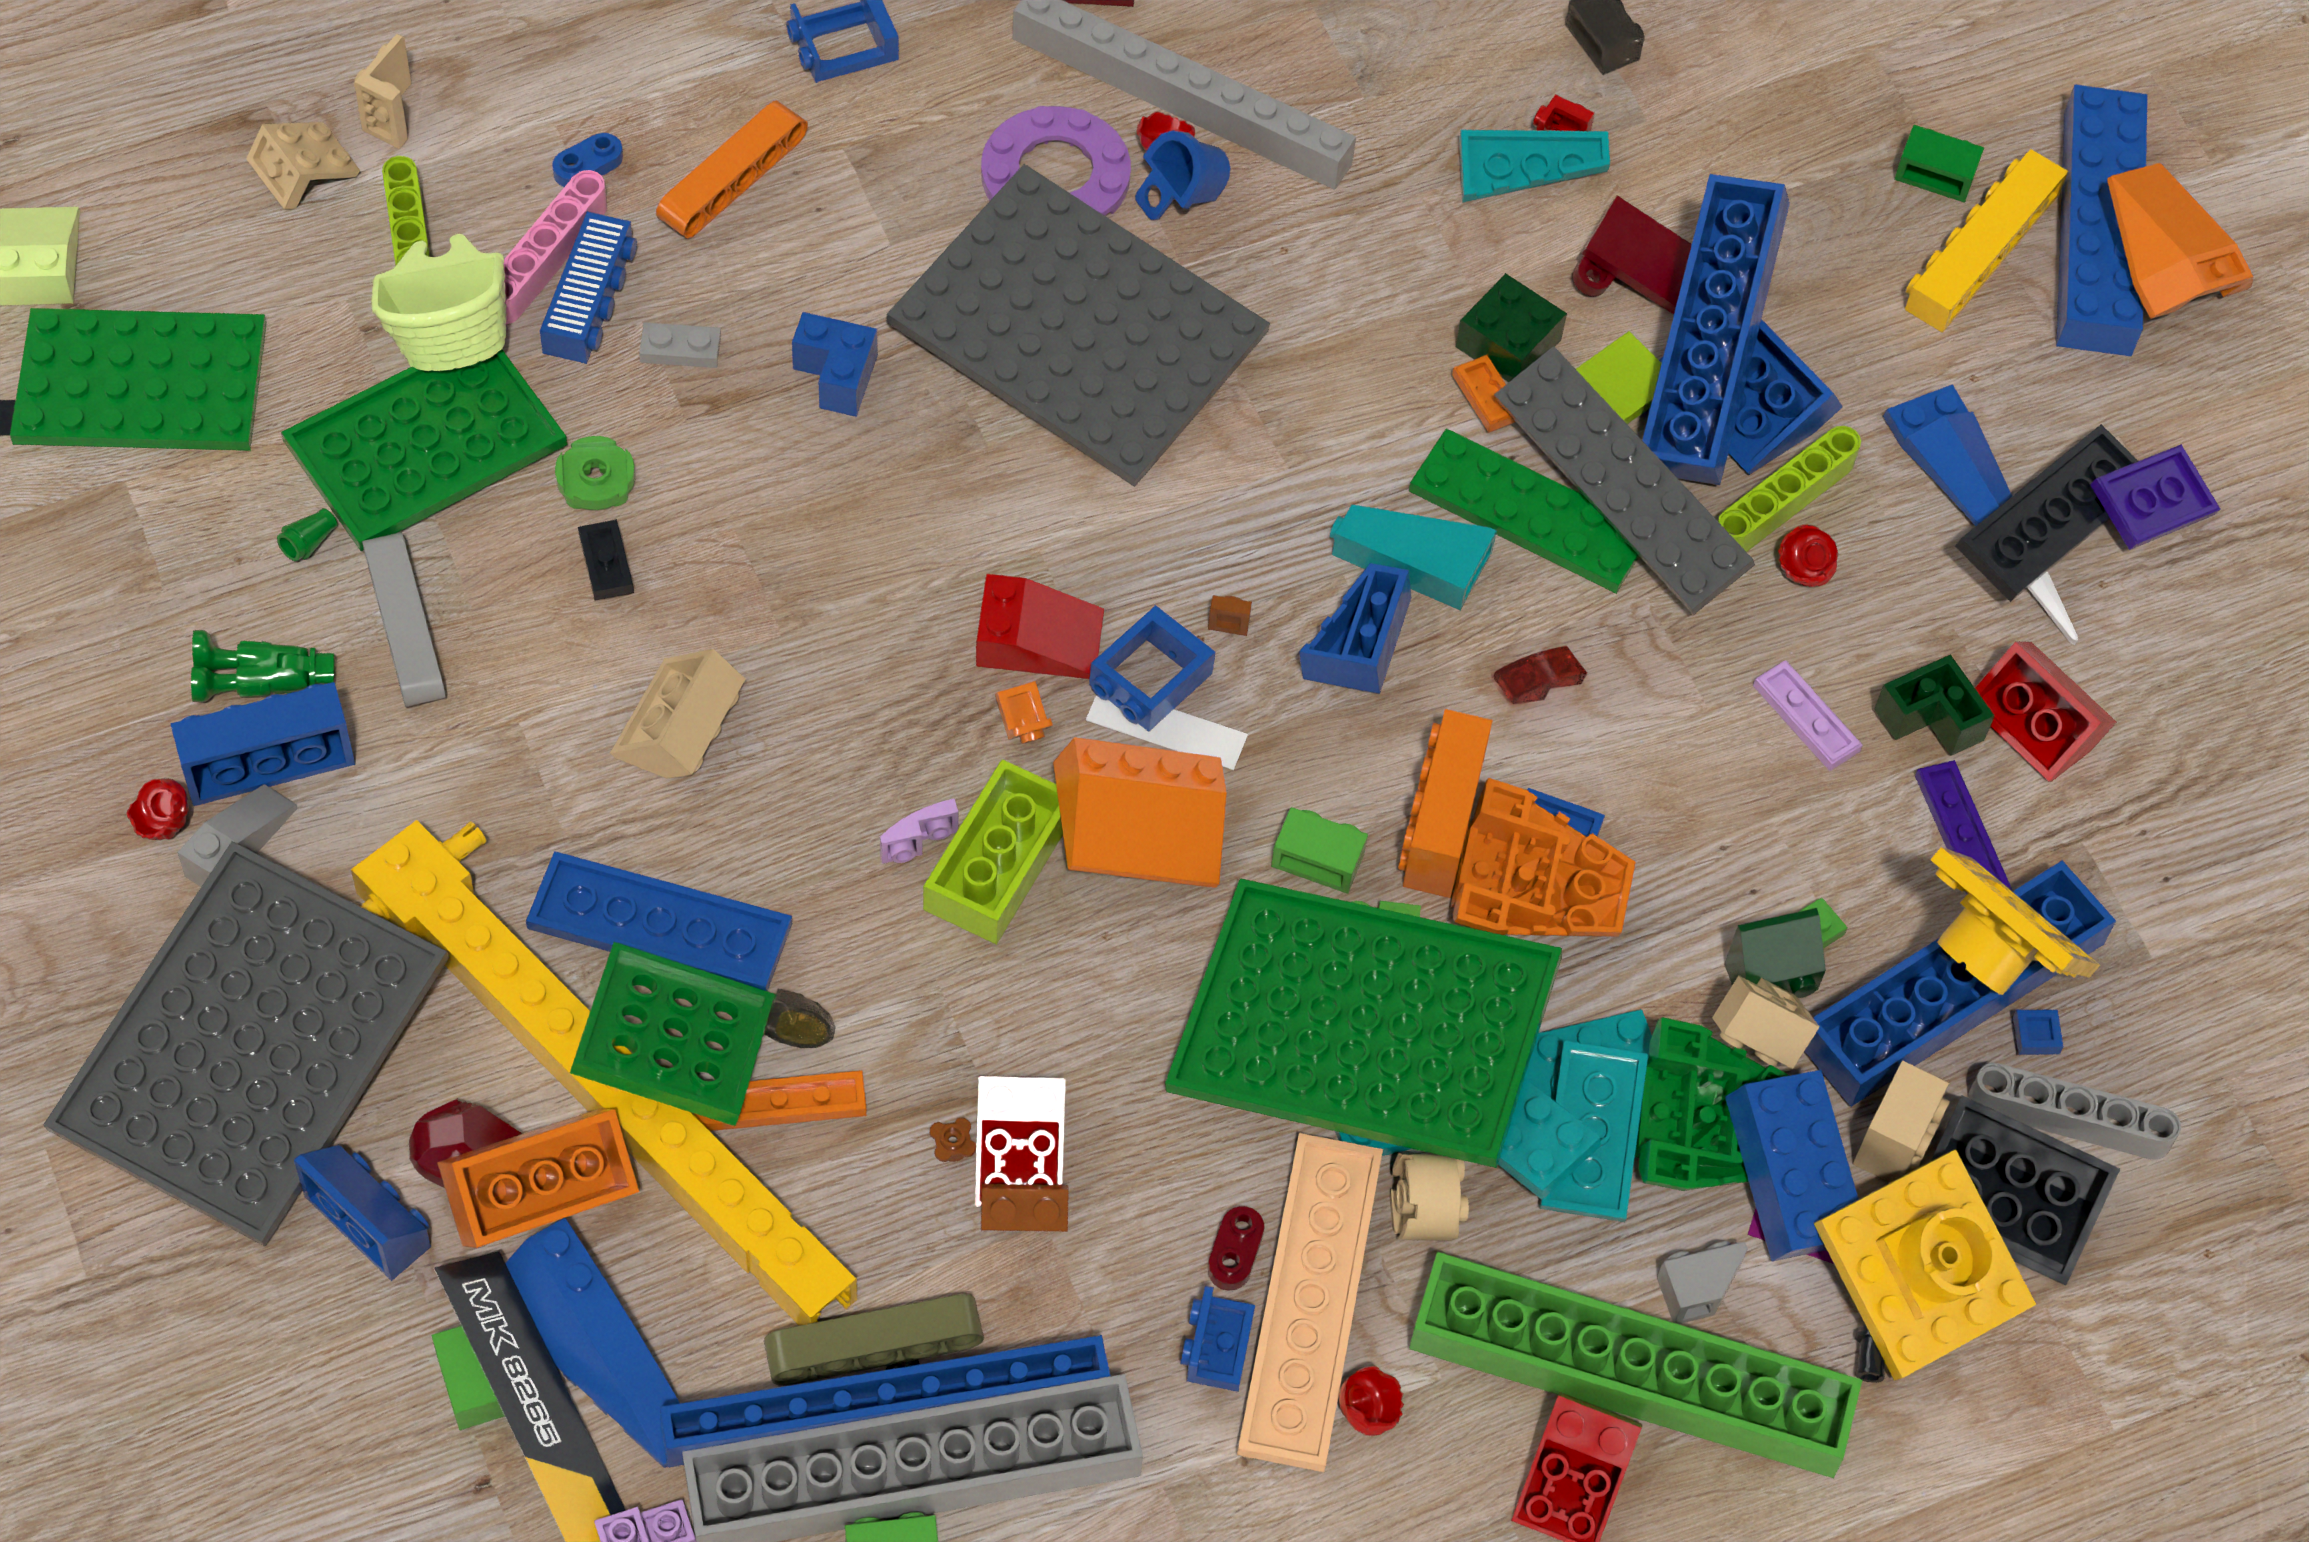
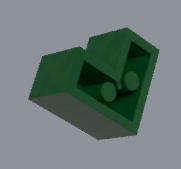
M1951 654L1884 684L1874 709L1895 740L1929 725L1951 756L1983 742L1994 719V714Z

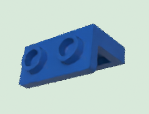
M1205 1286L1203 1299L1194 1298L1189 1324L1195 1325L1197 1328L1194 1340L1185 1339L1181 1364L1189 1366L1187 1382L1238 1392L1255 1305L1212 1297L1214 1287Z

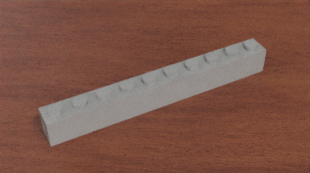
M1021 0L1013 10V40L1335 190L1353 164L1356 136L1063 0Z

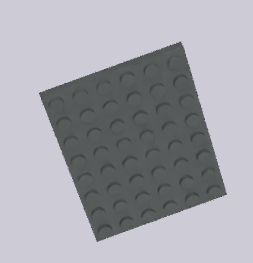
M1023 164L892 307L886 317L888 324L1134 487L1268 333L1270 323L1026 164Z
M232 841L43 1126L47 1131L265 1247L302 1190L294 1159L300 1154L330 1146L448 961L449 955L447 951Z

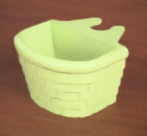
M463 234L453 235L449 239L451 249L439 257H428L425 255L428 248L425 241L415 242L393 269L374 277L371 298L372 312L381 321L383 329L389 333L390 337H393L410 367H415V369L442 371L466 367L492 357L505 344L507 316L504 257L500 253H482L478 251Z

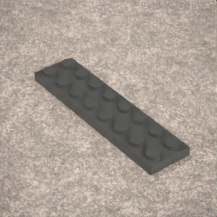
M1554 346L1494 394L1496 401L1693 615L1755 566L1753 558Z

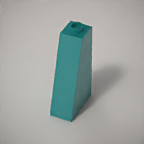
M1352 504L1344 518L1338 516L1330 532V538L1334 539L1333 556L1363 569H1366L1370 563L1409 570L1411 590L1461 611L1493 552L1497 530L1490 527Z

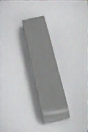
M402 532L362 541L405 707L446 698Z
M1989 1063L1981 1067L1968 1093L1969 1099L2032 1128L2147 1159L2157 1160L2166 1156L2181 1131V1122L2178 1116L2167 1108L2000 1063ZM1984 1085L1994 1087L1999 1093L1988 1091ZM2025 1096L2035 1098L2040 1104L2030 1102ZM2067 1107L2078 1110L2081 1115L2071 1113ZM2108 1118L2119 1121L2122 1126L2114 1125ZM2151 1130L2160 1132L2164 1138L2154 1135Z

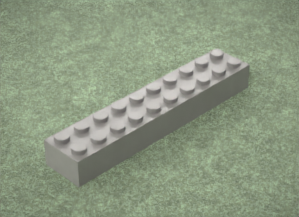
M1125 1374L682 1452L696 1542H777L844 1530L845 1525L853 1524L854 1521L865 1517L879 1518L880 1521L897 1520L906 1513L919 1512L927 1515L1140 1477L1143 1462L1142 1449Z

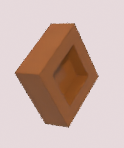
M1213 595L1208 630L1247 636L1252 602L1241 600L1235 596L1222 597Z

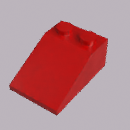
M986 574L976 640V667L1090 679L1091 663L1099 655L1104 608L1027 578Z

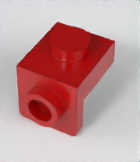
M1555 94L1547 107L1542 105L1539 108L1533 125L1537 127L1536 131H1591L1595 112Z

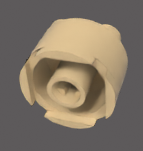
M1400 1153L1397 1155L1392 1176H1400V1180L1398 1181L1397 1189H1391L1390 1206L1393 1230L1395 1234H1400L1399 1240L1452 1241L1458 1238L1459 1221H1467L1469 1212L1468 1198L1466 1195H1461L1460 1182L1463 1181L1465 1173L1463 1160L1437 1154Z

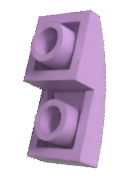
M955 799L942 801L920 809L901 819L880 836V858L882 864L893 861L896 863L910 861L915 856L922 855V840H941L958 831V809Z
M683 1499L641 1513L638 1507L594 1521L600 1542H696Z

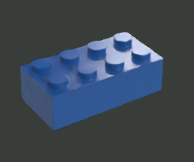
M335 682L324 685L314 684L301 691L285 695L275 694L261 701L245 705H231L221 711L202 716L191 715L181 721L170 723L193 806L251 792L263 784L271 787L355 765L348 729Z
M1822 1070L1745 1084L1725 1098L1771 1262L1826 1251L1827 1249L1813 1223L1859 1199Z

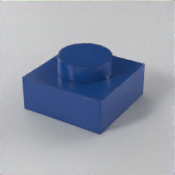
M2016 1010L2013 1021L2019 1055H2054L2061 1053L2064 1046L2058 1010Z

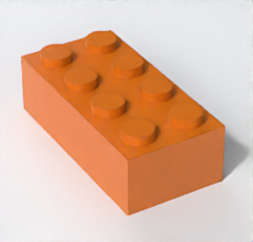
M1445 709L1441 724L1433 722L1428 750L1424 758L1420 782L1415 794L1411 818L1407 826L1398 870L1406 871L1403 887L1451 898L1493 720Z
M596 1109L437 1162L462 1246L478 1248L639 1192L615 1109Z

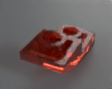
M1567 646L1518 659L1495 671L1493 678L1512 704L1545 700L1550 688L1580 685L1584 681L1587 671Z

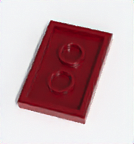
M1617 195L1591 236L1582 255L1674 314L1692 244Z

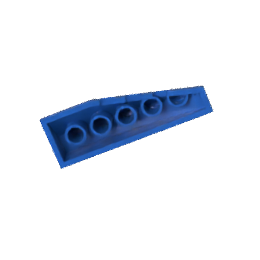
M563 1218L527 1238L505 1264L555 1366L563 1372V1376L568 1381L584 1391L604 1414H609L623 1427L624 1432L665 1468L667 1467L661 1430L660 1407L680 1404L611 1287L567 1219Z

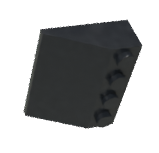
M1961 1095L1931 1161L1956 1149L2013 1260L2059 1283L2067 1285L2119 1174L2120 1168Z

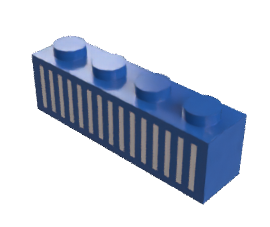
M586 212L540 328L543 354L587 364L592 349L598 350L603 333L601 326L604 319L609 320L613 312V295L615 290H621L626 275L625 264L627 260L632 261L636 253L637 239L632 237L631 221Z

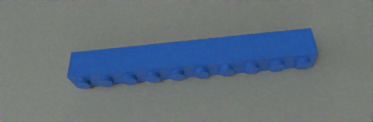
M1100 1335L661 1406V1430L667 1468L684 1465L682 1455L684 1451L1111 1377L1103 1338Z

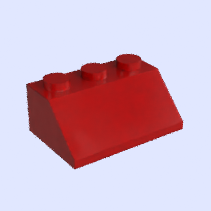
M2015 641L1975 687L1994 714L1991 727L2049 782H2052L2090 753L2117 723L2032 642Z

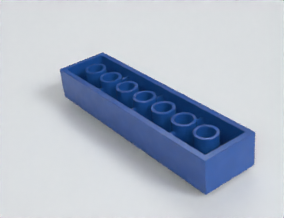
M2074 84L2064 112L2062 168L2066 169L2068 174L2061 193L2056 342L2058 347L2132 357L2142 333L2143 305L2133 286L2107 179L2112 175L2146 167L2148 94Z
M1709 174L1642 439L1679 479L1721 485L1790 206L1785 184Z
M2063 860L2013 891L2088 955L2105 944L2116 923L2112 915ZM1938 938L1813 1017L1820 1027L1805 1049V1053L1822 1070L1825 1077L1852 1107L1891 1082L1902 1060L1916 1066L2059 973L2056 971L2053 973L2039 961L2033 960L2003 995H2000L1968 972L1964 962L1959 964L1937 943L1940 939Z

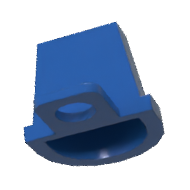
M1173 130L1163 133L1150 145L1143 155V158L1153 170L1138 189L1135 198L1151 220L1160 219L1174 198L1182 209H1189L1192 204L1216 201L1226 187L1230 177L1229 159L1222 149L1199 142L1190 133ZM1153 186H1157L1161 192V200L1156 207L1151 206L1148 199L1149 191Z

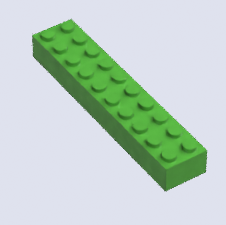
M1437 1252L1409 1347L1410 1350L1557 1395L1562 1392L1600 1408L1830 1478L1835 1477L1844 1459L1862 1384V1379Z

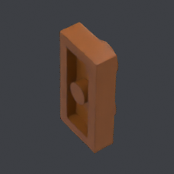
M982 1184L981 1230L1068 1232V1185Z

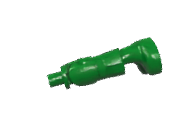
M193 630L192 655L194 667L191 669L192 702L203 703L214 695L230 691H237V695L240 698L265 697L271 695V693L289 694L314 684L334 682V653H316V648H310V656H308V649L305 647L277 645L266 641H240L237 644V650H227L216 647L207 631ZM236 669V674H218L212 671Z

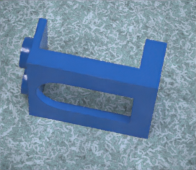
M860 0V2L801 17L795 3L790 4L791 20L786 21L788 36L792 43H798L801 65L804 70H810L815 83L899 60V36L882 0ZM867 24L877 45L875 48L839 58L821 60L812 40L821 35Z

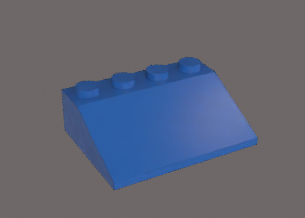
M1762 319L1728 452L1749 475L1814 434L1843 407L1836 395Z

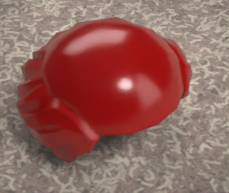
M1159 111L1152 113L1149 117L1143 116L1136 130L1139 141L1145 151L1161 134L1172 130L1190 133L1195 137L1194 126L1187 124L1186 121H1179V118L1171 117L1169 114L1164 115V113Z
M1805 524L1794 528L1783 537L1780 549L1778 550L1780 556L1778 561L1788 579L1809 587L1822 586L1831 580L1837 569L1839 554L1836 542L1828 533L1814 525Z
M170 778L152 779L146 782L139 790L136 801L130 804L127 810V818L130 820L134 832L138 836L148 838L149 840L161 841L173 838L186 823L189 811L186 791L178 782Z
M1376 1366L1364 1367L1356 1371L1342 1384L1339 1391L1340 1409L1355 1430L1366 1436H1377L1385 1431H1389L1399 1423V1418L1403 1415L1401 1408L1404 1406L1402 1402L1404 1393L1400 1390L1401 1386L1395 1377L1383 1373Z

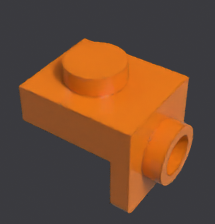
M1036 681L995 693L1008 740L1020 737L1022 744L1044 738L1043 730L1053 726L1051 718L1046 717Z

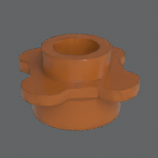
M958 1118L954 1123L949 1124L936 1122L930 1127L929 1134L935 1139L936 1143L934 1151L936 1159L942 1162H955L964 1157H971L975 1153L976 1144L970 1138L971 1123L967 1119ZM950 1137H955V1138L957 1139V1141L954 1142V1143H951V1142L949 1141V1138H950Z

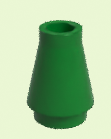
M322 508L312 515L283 526L281 533L277 536L278 546L284 555L292 561L308 559L328 534L337 528V521L329 510Z

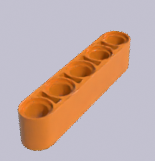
M772 101L665 194L657 206V218L685 238H692L795 148L805 136L808 122L779 101Z

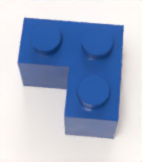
M802 312L792 340L793 369L820 375L818 381L820 409L857 417L878 357L877 329Z

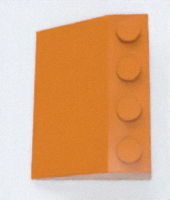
M1074 737L1053 761L1068 870L1216 888L1219 885L1227 795L1221 757Z

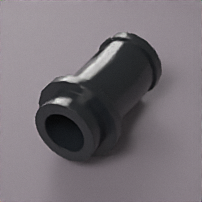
M1864 1324L1856 1336V1340L1860 1343L1856 1377L1865 1382H1882L1885 1379V1362Z

